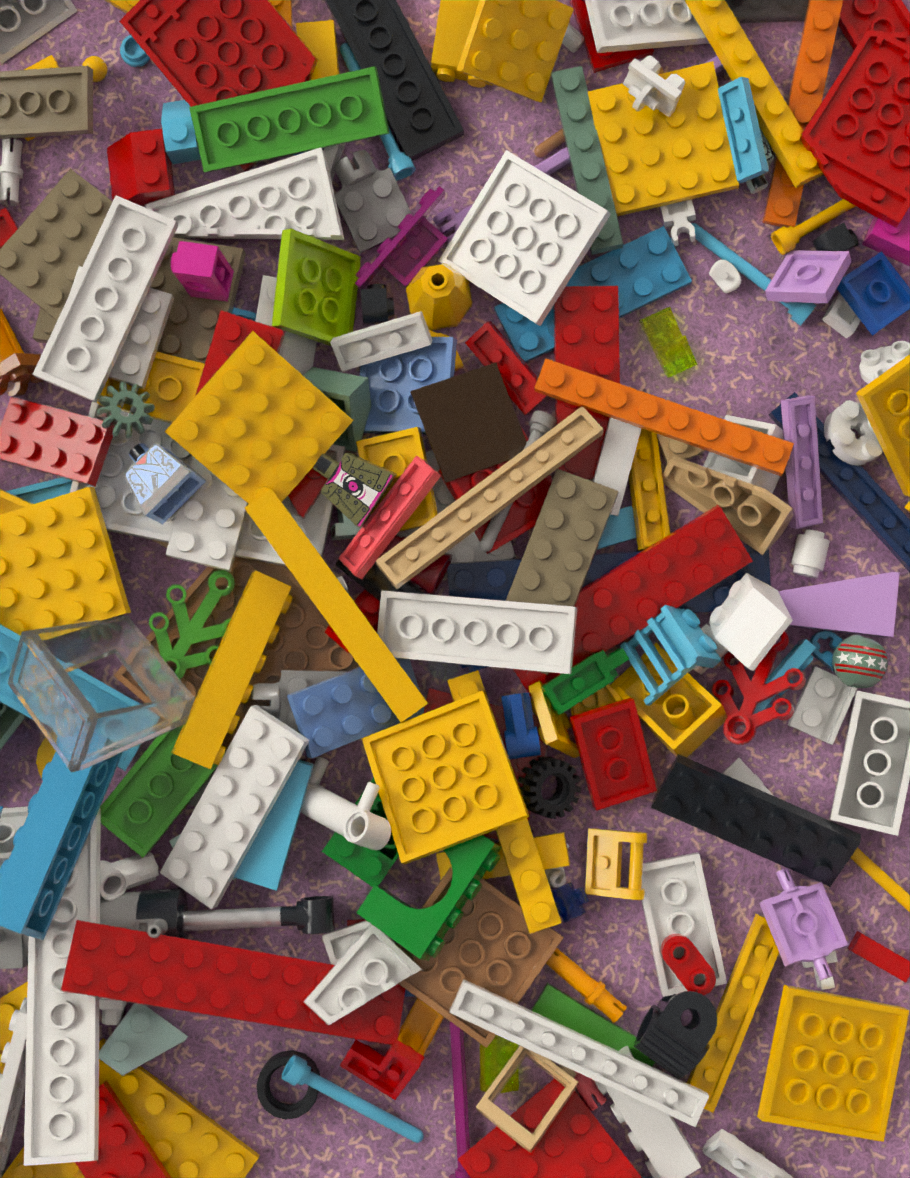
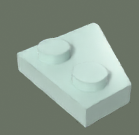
M134 1003L99 1050V1059L123 1076L178 1044L185 1042L188 1036L146 1005Z

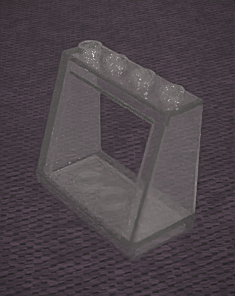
M129 616L22 631L7 683L71 773L89 768L186 724L195 700L191 692ZM115 654L152 702L97 713L67 673Z

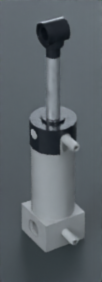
M182 888L142 890L141 892H125L122 896L111 901L104 899L100 895V924L148 932V935L152 938L166 935L188 939L189 931L297 926L298 931H302L304 934H323L335 931L333 896H311L301 898V901H297L296 906L188 911L187 896ZM0 926V969L24 968L28 965L29 936Z

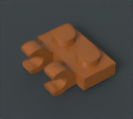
M14 353L0 362V396L7 391L9 381L15 383L14 389L8 392L9 396L24 395L29 381L32 383L44 381L33 375L41 354Z

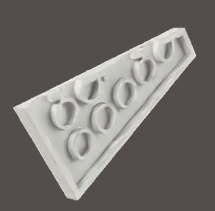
M321 147L145 204L147 209L173 219L178 223V228L173 236L175 238L281 239L282 230L291 228L319 240H344L326 154Z

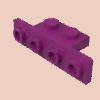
M441 186L435 191L429 189L419 201L421 207L414 216L411 213L407 214L398 225L401 231L393 240L388 237L379 246L376 252L380 255L374 262L370 264L367 261L356 273V277L359 279L355 284L360 289H364L383 267L401 284L407 287L419 270L425 267L445 245L448 238L426 219L429 213L446 195L445 190Z

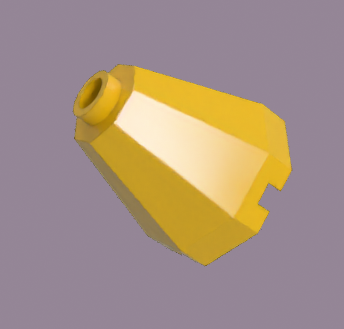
M447 263L422 267L406 287L410 314L422 311L427 327L431 331L446 327H457L472 307L469 281Z

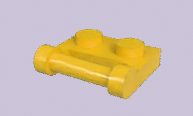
M588 828L585 894L644 900L645 889L642 888L644 843H647L648 833ZM623 842L631 843L628 887H620Z

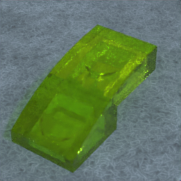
M670 306L639 320L667 378L698 365L686 336L681 334Z

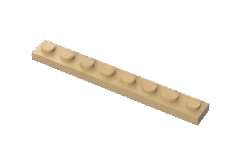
M583 406L377 559V566L396 589L400 588L603 435V428Z

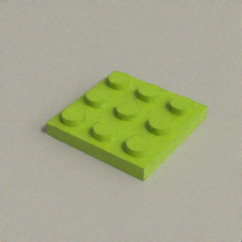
M291 228L282 230L272 327L331 346L332 338L353 332L358 290L355 282L359 279L356 277V273L360 269L361 256Z

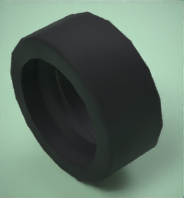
M294 1050L282 1051L271 1057L262 1068L256 1085L258 1099L263 1108L272 1116L285 1120L298 1118L307 1113L316 1102L319 1094L318 1090L308 1086L306 1095L297 1103L285 1104L274 1098L270 1090L271 1076L275 1070L286 1066L288 1060L294 1054L306 1060L307 1065L311 1067V1071L320 1076V1071L315 1062L306 1054Z

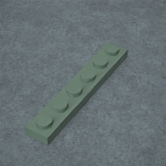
M578 66L551 72V81L577 193L608 210L611 214L590 247L591 255L623 248V240L598 133L594 125L583 68Z

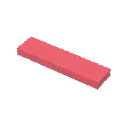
M416 455L338 559L356 577L363 579L441 475L426 461Z

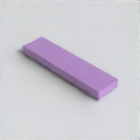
M807 395L781 400L784 440L794 443L786 465L788 505L793 508L794 514L790 521V528L799 529L823 523L815 396Z

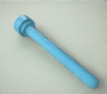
M342 44L340 46V53L349 72L360 70L348 44ZM389 128L390 134L382 135L380 138L390 157L388 159V168L391 169L396 181L412 175L416 168L411 158L400 151Z
M691 223L695 228L696 240L722 260L729 261L738 272L764 291L767 289L771 282L770 278L698 224ZM780 302L789 309L788 313L792 315L790 319L800 326L817 306L814 303Z
M294 1054L288 1060L282 1073V1080L293 1086L296 1084L302 1086L305 1083L415 1143L423 1140L424 1134L420 1129L312 1072L311 1067L307 1065V1061Z

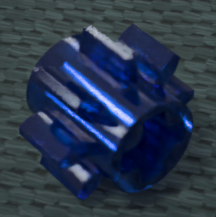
M572 882L552 891L559 916L562 917L564 923L586 913L583 904L589 902V899L583 887L575 889Z

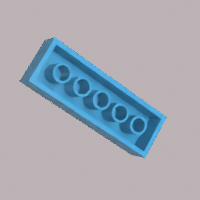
M68 722L66 729L60 732L56 740L57 750L51 762L46 764L42 772L43 782L37 794L32 796L28 804L29 814L26 821L14 836L12 853L0 868V926L43 941L124 751L107 735Z

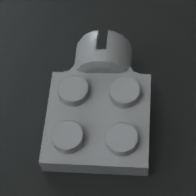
M366 150L352 152L354 155L353 161L357 168L355 171L347 155L335 164V171L342 184V189L334 194L336 204L360 254L382 244L388 237L393 239L401 231L398 228L400 222L407 214L411 213L391 169L379 171L375 168Z
M281 670L279 682L253 685L251 699L270 700V706L259 707L299 733L287 695L347 671Z

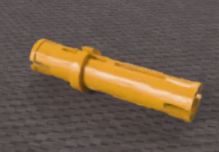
M558 948L555 949L546 965L584 996V1001L588 1005L593 1004L615 1023L623 1015L627 1006L605 989L606 985L602 981L597 982Z

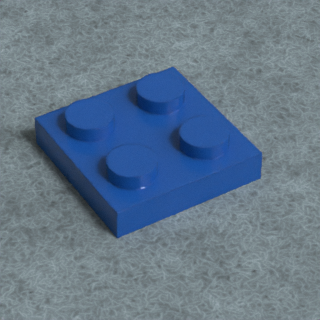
M882 251L844 276L836 288L872 336L910 309V288Z

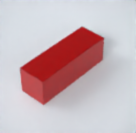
M856 932L847 949L906 983L910 977V961L864 934Z

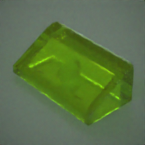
M498 1035L494 1037L487 1048L480 1043L481 1091L487 1092L518 1049V1044ZM519 1068L501 1093L519 1090Z

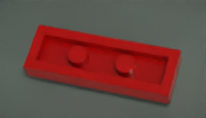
M487 321L465 342L484 366L496 362L509 397L524 415L531 413L548 397L534 391L538 377L491 321Z

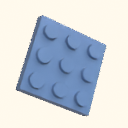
M432 337L433 341L429 346L360 366V376L368 377L371 408L364 433L389 434L419 427L422 434H426L410 391L454 377L457 340L454 337Z

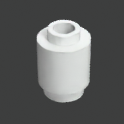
M806 529L805 534L797 535L791 565L794 566L792 573L810 578H818L819 572L824 569L830 543L829 540L824 539L825 533Z

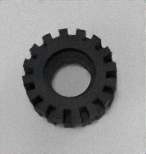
M542 756L538 757V761L531 760L529 764L532 768L524 767L522 772L526 776L525 778L519 776L518 782L523 784V787H519L521 794L524 795L523 800L527 810L550 819H556V816L564 817V810L571 812L574 809L570 803L574 802L577 804L579 798L574 797L575 792L581 793V787L575 785V783L581 782L580 777L574 775L577 772L576 769L569 766V763L552 757ZM553 775L557 781L555 793L551 798L544 799L541 792L542 785L548 776Z

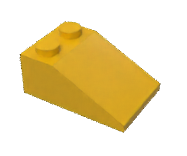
M655 643V648L672 674L678 670L667 652ZM644 653L640 658L658 686H660L664 681L646 653ZM632 665L610 685L612 689L616 690L622 700L630 697L635 700L639 719L676 757L679 754L687 758L727 719L722 704L689 673L684 675L650 706L646 705L643 701L650 693Z

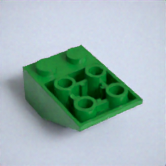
M373 777V779L370 782L376 784L375 779ZM378 792L370 812L387 820ZM361 794V796L359 797V799H358V800L356 801V803H355L357 806H358V803H359V801H360V799H361V797H362V794ZM335 832L322 850L324 854L371 887L374 885L379 886L399 857L392 833L387 844L382 849L375 851L348 842L344 836Z

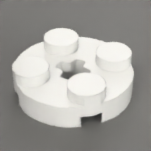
M851 400L845 401L827 416L824 423V436L826 441L831 440L835 447L832 450L833 453L842 461L859 466L873 461L883 453L861 403ZM851 429H855L859 433L860 438H855V433Z

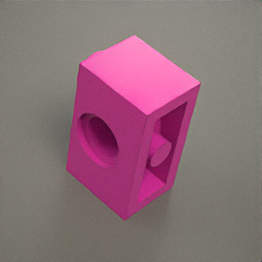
M179 241L177 252H174L171 257V270L190 297L228 302L234 271L219 247Z

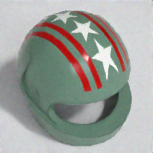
M856 634L847 637L838 644L833 652L832 666L834 673L845 685L855 688H869L879 683L884 677L888 668V656L880 643Z

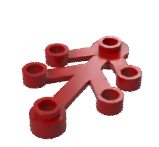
M785 631L780 636L781 641L773 645L758 664L752 680H750L743 663L739 661L734 666L730 665V660L735 658L731 652H728L724 657V664L733 673L744 697L740 710H738L732 698L734 689L728 681H716L712 686V693L721 702L727 715L723 726L724 735L735 745L749 743L755 737L758 727L777 718L788 720L794 714V707L786 698H779L774 701L772 707L754 714L758 703L789 688L795 691L800 690L806 683V678L801 670L791 668L783 676L766 684L777 653L783 651L788 645L789 638ZM799 675L800 679L797 683H790L792 676ZM723 686H727V692L723 695H719V689ZM788 705V710L785 713H778L780 706ZM738 726H746L742 734H736Z

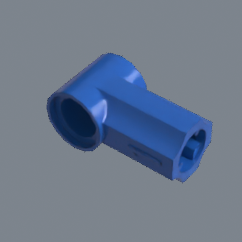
M529 692L501 696L506 725L504 736L509 760L541 755L537 726H534Z

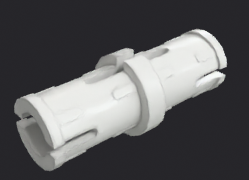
M3 139L2 162L0 166V204L7 205L8 193H10V206H18L19 180L23 178V170L20 168L23 143L14 139L13 152H11V139Z

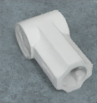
M149 852L144 858L138 854L113 863L105 860L100 861V895L104 899L111 901L122 896L127 889L156 880L159 872L154 855Z

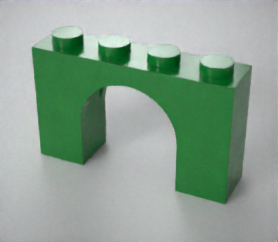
M481 835L444 849L443 851L447 854L452 866V882L444 898L431 907L415 909L384 887L374 885L356 913L419 959L429 961L430 957L435 958L445 944L443 937L449 928L454 929L462 919L464 912L461 910L467 900H473L482 887L480 880L485 872L492 871L500 859L498 852L502 847L486 836Z

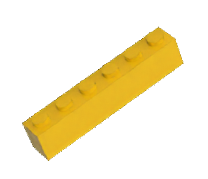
M256 570L251 573L171 753L208 769L212 768L213 763L219 765L226 750V747L222 745L227 733L233 734L240 716L235 715L240 702L246 704L252 692L253 686L249 684L254 672L260 673L266 660V656L262 654L266 643L272 644L279 631L280 626L275 624L280 612L285 614L291 604L293 596L288 595L291 586Z

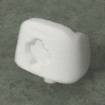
M718 260L711 267L709 275L724 293L732 292L740 286L741 276L729 261Z

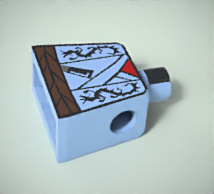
M144 443L135 445L129 452V456L135 464L125 473V479L144 515L161 524H164L206 482L201 475L179 457L159 444H154L149 449Z

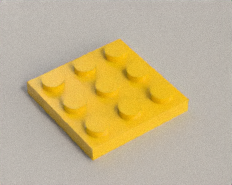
M479 0L457 70L541 103L574 8L556 0Z

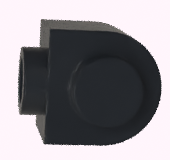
M845 223L828 230L812 241L816 251L850 252L859 245L856 234L852 229H847Z
M370 284L367 286V289H361L363 325L384 323L388 321V317L394 316L393 297L387 298L385 284Z

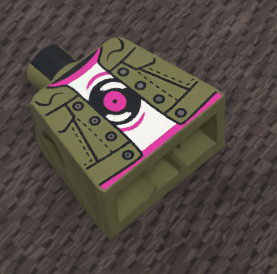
M349 452L344 454L339 463L328 455L322 454L313 467V470L328 479L321 493L359 528L368 520L397 475L393 471Z

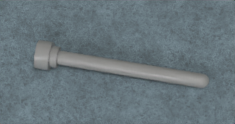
M534 411L529 421V432L531 434L524 449L556 426L557 420L552 415L543 411ZM513 502L491 518L479 546L482 551L487 552L492 549Z

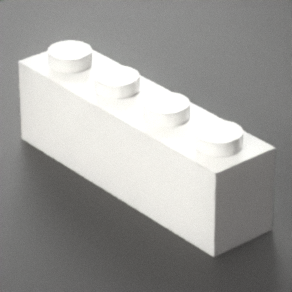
M628 1045L619 1050V1052L634 1058ZM594 1080L602 1095L608 1092L614 1103L610 1107L620 1124L626 1121L632 1132L628 1133V1136L637 1152L644 1150L649 1160L645 1164L653 1178H685L701 1168L696 1154L672 1116Z

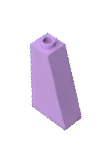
M889 572L778 591L793 620L788 627L879 638L894 637L900 572Z

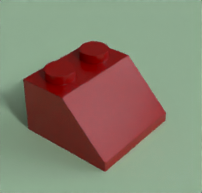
M162 128L130 132L107 148L112 201L117 195L140 206H145V204L175 195L172 162L165 151Z

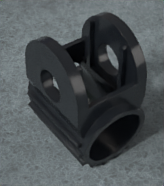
M684 991L662 997L657 1006L652 1005L646 1013L638 1030L634 1047L680 1080L681 1077L683 1078L703 1059L710 1047L708 1042L717 1027L715 1007L707 997L693 991ZM689 1009L691 1020L687 1025L683 1026L681 1015L685 1010Z

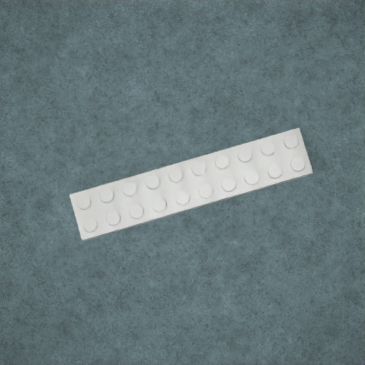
M101 808L98 810L44 941L29 936L24 1166L98 1160L99 997L60 990L76 920L100 924Z

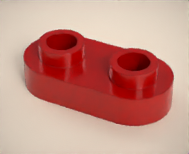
M672 934L666 937L661 945L662 958L687 991L697 992L702 995L710 993L716 984V975L694 944L682 934ZM677 947L684 948L685 952L681 958L673 956V951ZM697 974L705 975V981L702 984L697 985L694 983V977Z

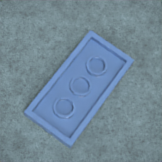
M396 658L419 690L410 659ZM361 667L287 695L299 733L310 740L305 748L308 758L317 757L400 723ZM424 707L407 719L424 713Z

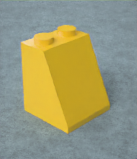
M479 0L440 1L431 68L436 77L441 81L453 82L455 79L467 81L469 85L477 88H482L486 85L493 86V84L457 70Z

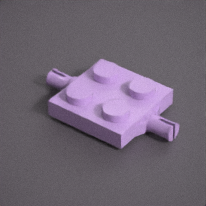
M789 868L777 871L776 875L783 891L778 896L765 899L759 904L784 966L786 967L798 962H813L819 980L828 979L833 974L825 957L833 951L848 946V943L822 882L811 886H795Z

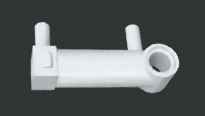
M320 756L317 757L301 813L344 836L348 842L375 851L382 849L389 841L391 826L388 820L370 812L380 789L379 785L368 782L357 806L319 785L329 761Z

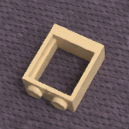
M519 1046L479 1101L476 1109L531 1153L578 1087V1081L574 1079L577 1074L561 1064L557 1066L550 1059ZM526 1057L565 1086L533 1134L493 1103Z

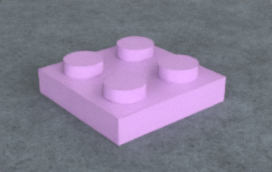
M792 250L788 252L765 290L767 300L785 303H829L852 262L849 251Z

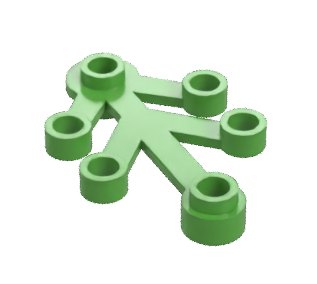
M216 570L210 574L208 578L210 590L190 621L185 604L186 591L184 587L179 584H173L168 587L166 597L172 603L180 635L173 649L166 630L169 626L167 615L162 612H155L150 616L149 626L155 632L160 652L154 660L153 669L155 675L161 681L167 683L176 682L184 676L186 669L211 664L212 660L209 658V654L212 650H217L218 645L210 646L206 652L186 656L185 654L191 644L224 636L231 618L226 619L224 623L204 628L202 626L220 597L230 594L234 589L235 581L228 571ZM220 577H224L228 581V585L224 589H218L215 585L216 580ZM174 588L182 590L183 595L181 599L173 600L170 597L171 590ZM161 616L165 619V625L162 628L153 626L152 621L155 617ZM166 662H175L176 669L173 672H166L164 670Z

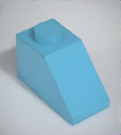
M185 100L163 103L162 131L165 151L172 164L201 160L189 109L190 105Z

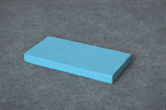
M299 759L234 878L275 891L278 890L314 767L313 763Z

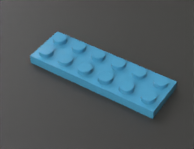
M663 226L623 245L621 249L612 250L577 267L566 286H618L619 318L690 285L692 280ZM504 303L494 307V311L512 347L526 363L554 350L553 307L541 326Z

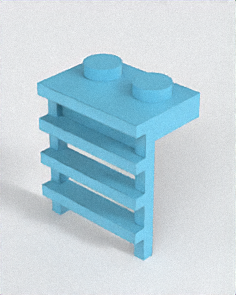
M664 605L659 615L655 618L651 617L647 621L648 626L640 631L637 630L629 642H624L620 645L650 693L643 700L648 706L654 703L696 665L714 668L722 661L716 652L717 646L715 642L703 633L699 627V618L689 609L685 610ZM652 632L655 633L678 670L675 673H671L649 639L648 635ZM638 644L641 645L664 681L660 686H658L635 650Z

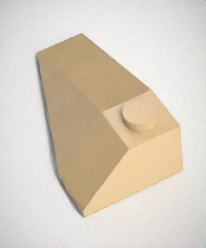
M676 456L670 459L662 474L664 485L703 513L719 505L738 537L761 555L781 537L794 516L793 508L768 490Z

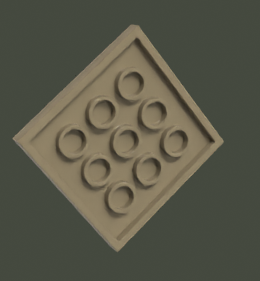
M70 168L0 249V275L55 320H58L69 297L78 267H83L113 201Z

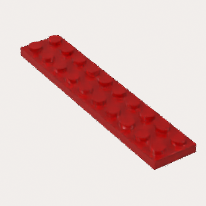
M76 920L60 990L386 1045H393L394 1041L398 1040L405 996V988L400 984H396L334 1023L327 1025L303 1001L335 965L166 935L152 938L148 935V932Z

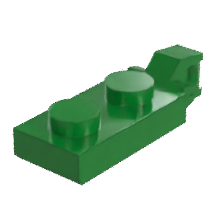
M623 648L617 649L609 655H606L604 650H601L574 665L571 674L561 673L542 685L541 689L556 714L560 715L613 682V678L618 676L615 668L628 661L629 657Z

